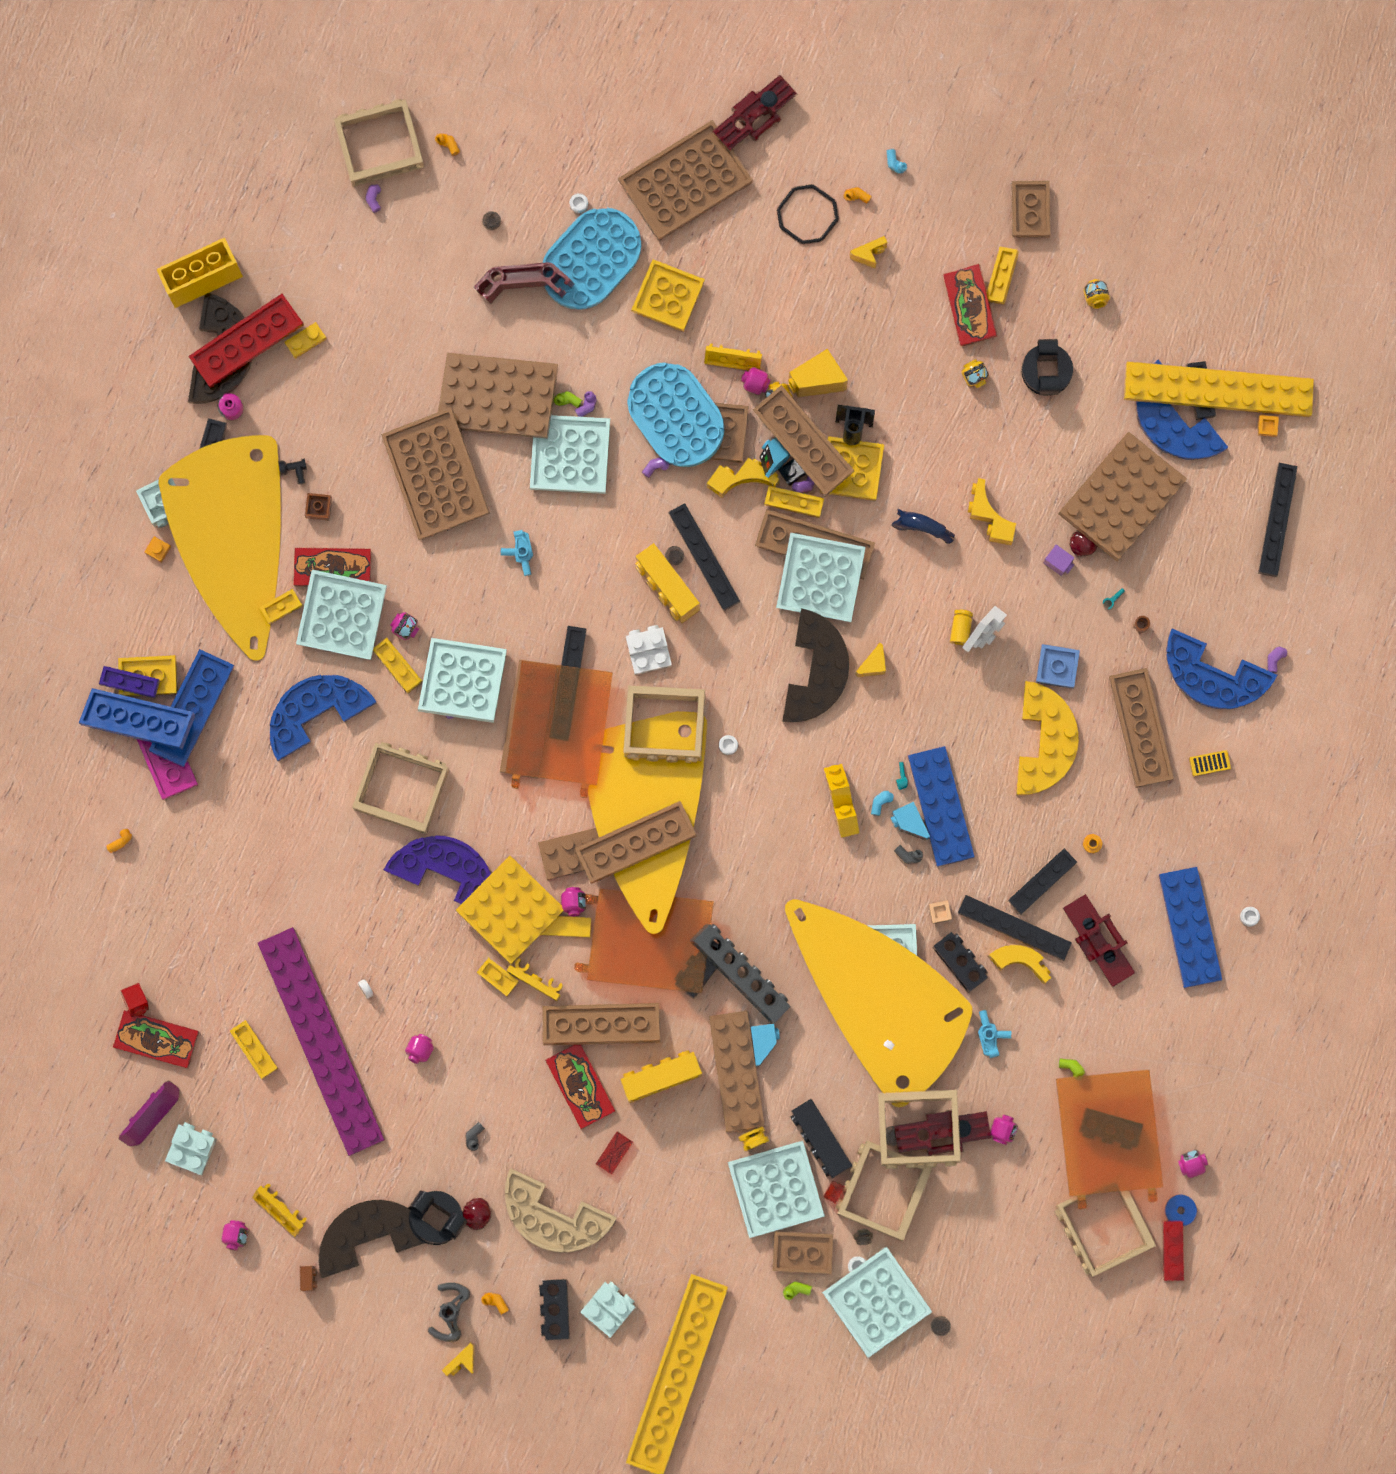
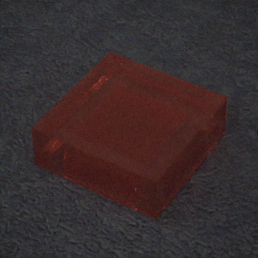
M832 1181L823 1198L836 1204L845 1186Z

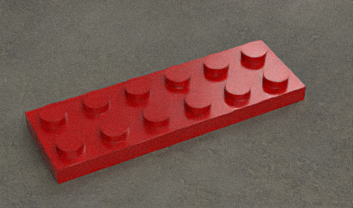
M281 293L188 357L211 388L302 327L304 323L283 293Z

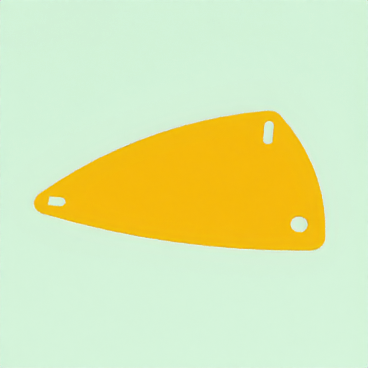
M268 435L237 437L205 446L173 464L160 475L158 480L163 506L173 538L195 586L224 630L240 649L254 661L262 659L266 652L271 624L269 625L260 607L275 599L280 553L281 493L278 448L275 439ZM253 449H259L263 453V458L258 462L250 458V452ZM170 478L188 479L189 484L187 486H171L168 484V480ZM252 636L258 638V649H250V638Z
M675 711L632 722L630 747L695 751L697 712ZM705 716L701 761L686 763L685 760L667 762L666 759L648 761L647 758L633 760L624 757L625 724L606 728L585 742L583 749L586 784L592 815L599 837L681 801L694 828L706 750L707 719ZM680 726H690L691 734L688 737H681L678 733ZM594 745L611 746L614 748V752L611 754L595 752L593 747ZM691 839L614 874L626 900L649 933H659L664 927L682 875ZM652 909L658 911L656 923L649 922Z
M797 899L788 901L785 905V913L808 969L843 1035L874 1082L883 1093L926 1091L944 1072L964 1039L973 1011L970 1002L930 965L884 934L850 917L821 906ZM801 908L806 916V920L800 921L794 911ZM960 1007L963 1009V1013L950 1022L944 1020V1016L956 1008ZM887 1040L895 1044L892 1051L883 1045ZM901 1075L908 1077L910 1082L909 1086L905 1089H900L896 1085V1079ZM900 1102L891 1104L895 1107H904L910 1102Z

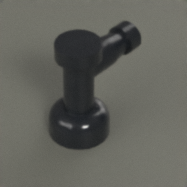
M305 458L292 463H286L284 460L278 461L281 476L286 475L290 470H295L298 484H305L303 470L307 469Z

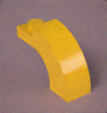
M1008 945L998 948L988 955L989 959L1000 971L1010 964H1022L1027 966L1043 984L1051 978L1049 976L1051 972L1045 965H1039L1043 957L1029 947Z

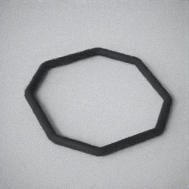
M813 184L793 187L777 208L780 229L801 244L823 241L839 219L835 199ZM813 188L833 203L835 219L821 238L802 240L783 227L781 208L795 190Z

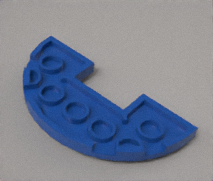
M1158 359L1156 362L1153 363V364H1161V365H1163V364L1159 361V359ZM1136 401L1139 424L1147 438L1161 451L1177 456L1180 459L1194 460L1214 457L1228 449L1226 443L1206 418L1190 429L1171 404Z
M1173 628L1169 633L1166 656L1170 673L1177 686L1188 697L1201 705L1215 709H1234L1246 706L1260 698L1271 687L1277 677V674L1243 659L1235 676L1200 661L1207 643Z
M317 675L298 682L280 698L271 717L270 743L277 761L282 760L311 742L302 728V725L334 706L342 720L346 722L376 704V700L362 685L339 675Z

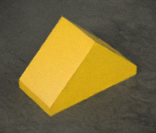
M882 643L876 646L858 668L855 674L857 677L885 675L886 667Z

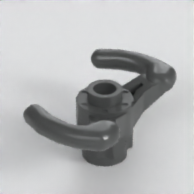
M447 1282L439 1284L437 1289L439 1291L456 1290L460 1293L451 1302L442 1304L438 1313L439 1317L447 1322L451 1333L443 1334L433 1327L428 1328V1333L441 1341L452 1342L459 1340L461 1337V1331L457 1325L461 1304L470 1297V1290L461 1284ZM448 1308L454 1311L453 1315L448 1316L446 1314Z

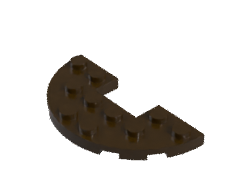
M209 293L204 295L199 326L200 331L217 333V336H219L244 319L242 313L226 299ZM252 360L211 388L193 365L188 402L191 404L208 403L231 393L247 375Z
M802 608L795 647L813 649L808 686L788 684L782 722H802L815 718L827 711L841 696L849 675L848 651L839 631L823 616Z
M370 1200L353 1205L339 1214L328 1227L321 1242L319 1251L321 1278L360 1266L354 1247L389 1234L391 1235L396 1253L424 1244L411 1231L409 1225L410 1210L396 1202Z

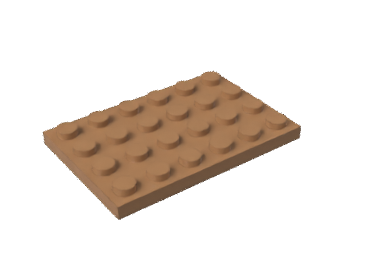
M713 120L618 178V181L658 241L753 183V179L732 149L729 151L712 132L717 128Z
M447 353L438 412L452 407L460 430L548 439L559 366L554 363Z
M452 407L381 434L418 540L421 541L490 514Z
M1128 431L1059 511L1058 515L1118 562L1187 481V478Z

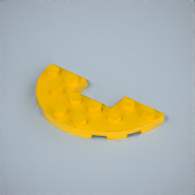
M1025 681L1022 720L1041 721L1038 758L1019 756L1016 795L1036 794L1058 783L1073 764L1079 743L1077 723L1067 703L1048 687Z

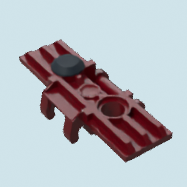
M779 75L761 91L755 93L752 90L732 107L734 113L712 132L729 151L748 135L756 142L759 140L758 137L776 122L779 123L781 121L780 116L776 112L794 98L797 93ZM769 114L771 117L754 131L752 127L753 122L761 115L766 116ZM741 120L745 127L742 129L737 128L736 122Z
M952 1109L934 1114L925 1113L926 1121L894 1126L898 1153L927 1149L928 1156L954 1152V1144L931 1146V1140L953 1137ZM987 1111L958 1116L960 1152H963L962 1143L991 1139ZM922 1129L928 1131L929 1138L926 1141L918 1138V1132Z

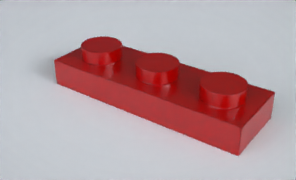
M1162 1221L1163 1280L1184 1281L1183 1221Z

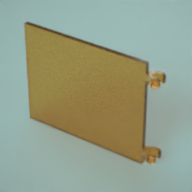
M522 660L505 772L513 774L512 788H519L522 775L581 783L580 797H588L589 785L597 786L613 672Z
M599 889L598 896L585 894L586 903L597 904L589 964L575 963L574 969L577 972L588 973L587 980L702 994L707 958L690 940L705 924L711 925L714 901L674 897L663 929L659 933L652 934L642 925L622 891ZM656 909L651 910L649 922H657L658 911Z
M1150 1070L1056 1078L1069 1196H1077L1078 1209L1087 1208L1085 1195L1147 1189L1148 1201L1150 1203L1156 1202L1158 1200L1156 1188L1163 1187Z

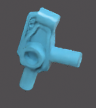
M523 530L514 531L515 548H501V556H515L516 562L522 564L524 576H530L532 574L529 561L533 557L529 534L523 532Z
M979 1011L982 1026L978 1034L983 1053L990 1058L999 1056L997 1038L1011 1039V1031H997L995 1024H990L987 1011Z

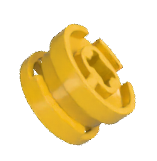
M764 1127L757 1128L738 1137L740 1142L744 1144V1152L769 1141L768 1136L764 1134Z

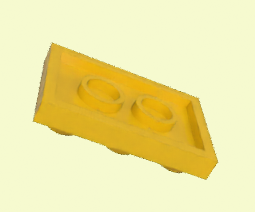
M176 655L118 658L119 670L159 679L160 683L156 695L177 694ZM119 690V695L128 697L142 696Z

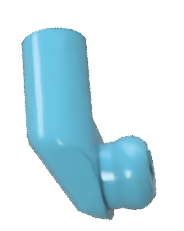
M889 149L886 151L888 167L898 174L904 173L907 170V164L896 159V150Z
M882 791L875 796L871 815L880 816L882 805L886 802H892L894 795L889 791Z

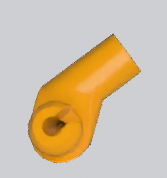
M444 133L435 136V142L441 146L448 147L452 156L460 153L453 136Z
M859 187L847 189L843 195L847 201L860 199L866 204L872 198L871 195Z
M129 829L121 830L119 833L121 838L106 846L109 853L123 848L132 839Z
M489 1292L482 1296L481 1302L483 1305L496 1306L501 1315L509 1311L500 1294Z

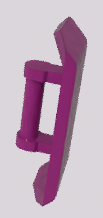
M167 1081L156 1093L152 1092L150 1098L129 1119L130 1123L119 1135V1140L128 1146L140 1145L179 1100V1087L171 1081Z

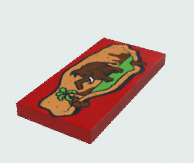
M980 264L943 274L960 346L963 347L998 336Z
M295 548L294 586H309L312 570L370 582L371 549Z
M124 1010L113 1048L188 1069L199 1031L144 1015L131 1017L129 1012Z
M573 1045L545 1060L580 1129L615 1112L581 1045Z

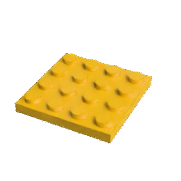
M510 855L456 909V912L509 964H512L564 911L562 905Z

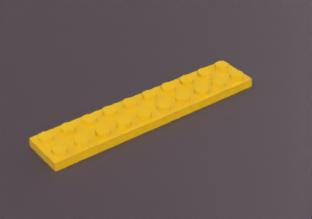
M1127 361L1124 400L1311 417L1314 379Z
M691 1274L626 1460L627 1464L655 1474H664L728 1289L727 1286Z

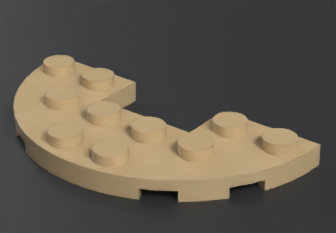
M511 1168L509 1170L505 1185V1200L508 1214L520 1234L538 1247L554 1252H572L584 1249L604 1237L617 1219V1217L582 1201L573 1219L538 1203L546 1184Z

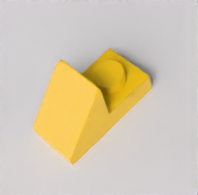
M885 236L850 250L851 260L876 268L873 254L878 255L885 251L888 243Z
M470 1343L442 1369V1372L446 1376L450 1374L454 1376L461 1369L460 1364L462 1363L474 1374L475 1345Z

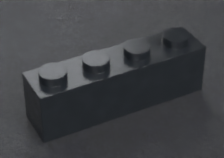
M812 1099L791 1111L793 1114L790 1116L795 1126L799 1125L803 1132L800 1134L806 1143L810 1142L813 1149L810 1151L815 1159L818 1160L820 1158L823 1163L821 1169L826 1177L830 1175L831 1178H834L852 1167V1164Z

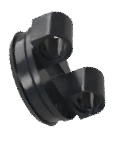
M1038 339V346L1032 348L1023 360L1021 368L1023 381L1036 394L1043 396L1058 395L1070 383L1073 375L1072 360L1069 354L1058 346V339ZM1057 361V376H1039L1038 379L1037 362Z
M420 1190L408 1207L410 1210L409 1225L411 1231L420 1241L429 1245H442L452 1239L456 1240L467 1223L457 1200L442 1191L425 1192ZM431 1205L449 1216L440 1231L422 1220Z

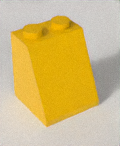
M826 349L790 371L788 387L791 393H796L799 398L843 392L847 390L848 379L829 350Z

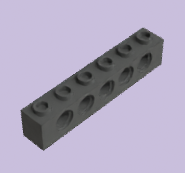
M705 924L690 942L770 1023H776L791 1007L787 1003L789 1001L787 997L782 993L778 994L774 990L775 985L770 980L762 978V972L756 966H751L747 962L748 958L742 952L738 953L733 948L735 945L728 938L724 939L720 935L721 930L716 925ZM714 939L718 942L716 950L711 948V942ZM727 953H729L732 956V960L729 964H727L724 960V957ZM740 967L745 969V975L742 978L738 975ZM756 980L759 987L756 991H753L751 984ZM768 994L772 997V1002L769 1005L765 1003V997Z

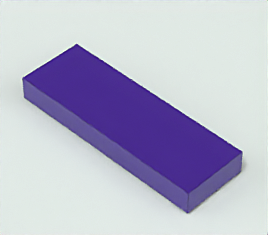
M103 666L99 681L101 686L151 698L156 697L160 680L157 678Z

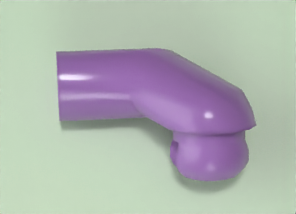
M372 184L368 187L365 198L373 213L381 210L376 200L377 195L381 192V187L378 184Z
M588 391L584 394L583 406L575 409L578 417H582L595 409L597 399L593 392Z
M661 457L652 459L644 468L642 474L649 478L655 469L667 470L670 464Z
M808 476L806 481L793 483L792 490L794 492L807 493L813 489L815 483Z
M1276 647L1268 655V671L1277 673V662L1287 656L1285 648Z

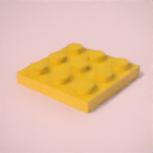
M652 259L631 312L684 332L705 279Z
M828 436L830 443L855 471L829 494L876 501L884 444L860 441L857 445H849L844 442L843 438Z

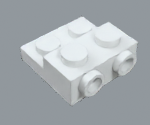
M994 606L980 621L962 648L969 652L973 647H980L982 649L986 643L990 645L996 638L994 635L995 631L999 632L1005 625L1003 620L1007 614Z
M658 625L650 626L647 628L648 631L645 632L633 630L626 636L635 675L672 667L663 627L659 628Z

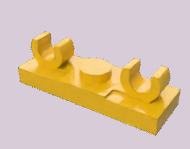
M710 343L705 349L704 364L748 371L754 367L760 370L762 354L758 350L757 353H751L750 349L744 352L742 350L723 348V345H720V348L713 347V343Z
M520 958L515 961V968L511 965L508 967L507 972L558 1002L561 995L557 992L563 988L562 983L557 988H553L552 983L554 979L551 978L548 981V986L542 983L543 979L535 974L530 976L524 973L528 971L530 965L527 963L524 968H520Z
M267 1184L264 1188L260 1186L252 1198L290 1234L296 1237L303 1228L307 1218L304 1217L302 1220H298L296 1218L299 1213L298 1210L291 1214L283 1202L275 1199L278 1191H275L273 1194L267 1191L271 1186L270 1184Z

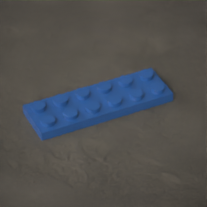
M199 649L171 707L191 711L195 714L183 750L152 743L149 752L183 768L185 767L234 668L233 664Z
M92 688L79 724L183 750L195 714L191 711Z
M943 746L908 755L926 828L930 835L929 839L936 866L940 867L974 858L946 747Z
M1193 867L1159 874L1183 988L1222 981L1198 868Z

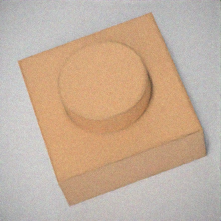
M948 900L929 904L932 924L952 920Z

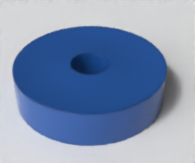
M1175 1195L1165 1205V1216L1168 1221H1183V1226L1192 1223L1196 1217V1204L1186 1195ZM1178 1207L1184 1209L1183 1214L1177 1212Z

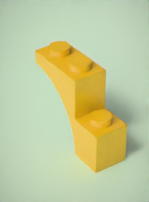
M748 458L736 475H734V471L729 467L725 466L723 468L719 465L707 482V488L723 498L728 491L738 485L762 483L777 487L780 479L777 473H773L767 478L762 463L756 459L751 460Z
M978 478L977 484L973 483L971 494L974 495L973 502L970 501L968 506V513H971L970 519L992 523L988 524L986 534L990 536V542L1012 545L1016 523L1002 518L993 510L985 492L986 479Z
M832 765L824 768L841 838L860 834L857 815L852 803L850 786L843 765Z

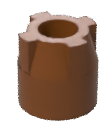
M1139 616L1135 620L1133 627H1135L1138 633H1143L1150 627V620L1146 616ZM1138 623H1144L1145 627L1139 628Z

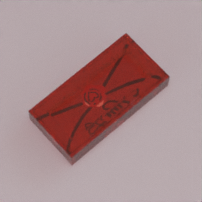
M617 1131L596 1162V1165L612 1175L633 1144V1141Z

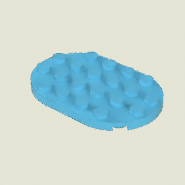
M595 208L580 215L550 247L542 262L554 264L572 280L574 286L572 288L568 285L566 286L564 284L565 281L560 278L555 283V286L565 290L567 293L561 298L549 286H544L549 296L558 304L570 309H587L604 301L634 268L640 257L641 237L633 220L625 213L612 208ZM548 271L546 277H551L554 271Z
M666 363L651 365L636 376L630 386L627 400L628 410L633 421L656 453L669 464L679 467L697 466L709 460L717 452L723 441L724 421L719 409L697 378L681 365Z

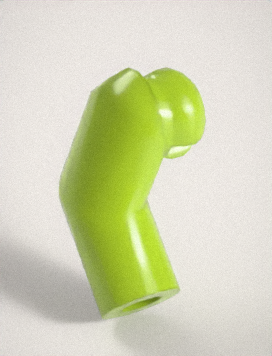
M569 391L559 393L554 398V403L557 406L570 403L579 408L583 402L582 399Z
M1059 1058V1068L1070 1069L1073 1072V1078L1076 1080L1083 1079L1085 1070L1077 1060Z
M793 1282L785 1287L783 1296L786 1300H791L799 1293L810 1295L812 1286Z

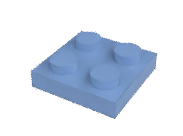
M1042 644L1036 683L1074 689L1080 650Z

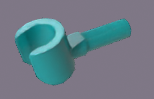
M1122 588L1111 598H1105L1102 604L1106 601H1111L1112 605L1107 610L1112 609L1114 602L1125 590Z
M899 762L901 778L896 780L898 789L902 790L907 788L908 780L905 776L904 762Z

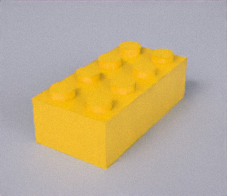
M225 237L156 269L174 308L243 277Z
M654 543L635 556L636 570L641 576H646L648 586L652 591L656 590L658 592V598L664 606H669L670 614L675 621L679 620L681 623H684L700 611L699 601Z
M689 1050L679 1053V1057L673 1060L671 1057L660 1060V1064L653 1067V1064L641 1067L642 1071L635 1073L633 1070L623 1074L624 1078L620 1080L628 1102L632 1103L701 1077L702 1072L695 1053H690Z

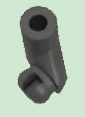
M901 845L894 850L906 864L918 863L923 858V853L920 850L907 852Z
M479 1121L466 1133V1147L471 1151L478 1149V1135L485 1129Z

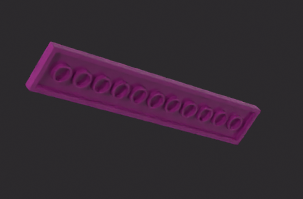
M292 927L258 942V946L348 1156L385 1141L294 928Z

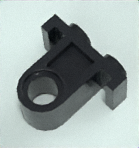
M848 405L837 406L835 422L839 423V420L845 421L843 440L846 444L857 445L860 443L864 424H869V427L873 428L875 410Z

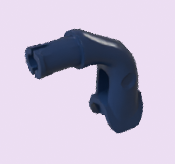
M897 509V514L900 518L892 522L891 525L897 530L926 532L935 538L942 539L947 544L953 542L954 539L952 538H955V534L947 530L945 525L923 514Z

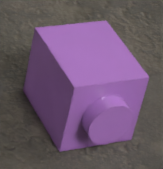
M1055 545L1043 563L1062 576L1065 572L1068 574L1074 567L1072 563L1074 557L1058 545Z

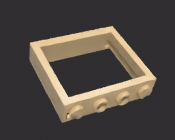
M397 99L392 101L391 104H378L372 109H360L354 114H341L334 119L352 187L425 168L406 100ZM403 111L416 156L354 173L342 127Z
M628 685L624 757L633 760L647 758L648 761L666 759L667 762L685 760L686 763L701 761L705 689ZM634 698L698 701L695 751L630 747Z
M375 743L352 808L355 811L427 834L449 768L446 766V763L440 760L432 762L427 760L428 757L422 754L414 756L409 754L410 751L399 747V750L391 748L392 745L389 743ZM380 753L441 773L423 823L363 803Z
M957 1090L878 1093L882 1166H886V1169H898V1165H905V1168H917V1165L925 1164L926 1168L937 1167V1164L945 1163V1167H951L961 1163ZM952 1101L954 1155L887 1158L885 1103Z
M866 1141L865 1144L861 1143L857 1153L861 1156L858 1163L854 1161L850 1170L853 1173L851 1180H846L843 1191L846 1193L843 1199L839 1198L835 1209L838 1210V1215L903 1241L932 1168H926L925 1164L917 1165V1168L921 1169L922 1172L898 1232L846 1211L869 1150L872 1149L881 1153V1146ZM887 1149V1156L889 1157H906L904 1155Z
M1121 1174L1056 1205V1216L1059 1221L1063 1220L1066 1226L1064 1232L1068 1239L1072 1238L1075 1244L1072 1248L1077 1257L1081 1256L1084 1262L1081 1266L1085 1274H1090V1277L1098 1275L1156 1246ZM1115 1184L1144 1244L1094 1268L1065 1208Z

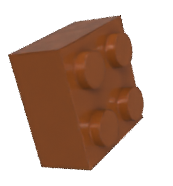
M307 493L305 518L329 521L332 496Z
M300 1266V1291H315V1288H317V1281H315L317 1268L315 1266Z

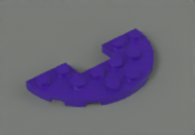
M447 836L422 837L409 842L390 858L384 868L385 872L417 886L420 885L427 869L457 881L461 885L454 902L462 904L491 875L487 864L478 852L468 844Z

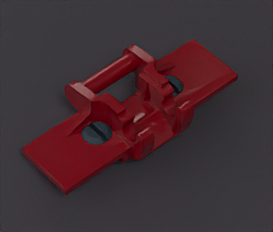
M1086 894L1063 907V910L1078 932L1079 937L1075 938V941L1089 962L1095 960L1112 987L1135 974V971L1120 949L1128 942L1124 941L1110 919V914L1101 918ZM1104 922L1118 945L1112 947L1105 940L1100 931L1099 924Z

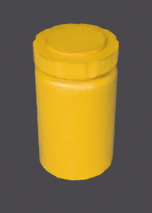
M959 609L954 611L955 616L953 617L950 643L964 646L970 637L973 612Z

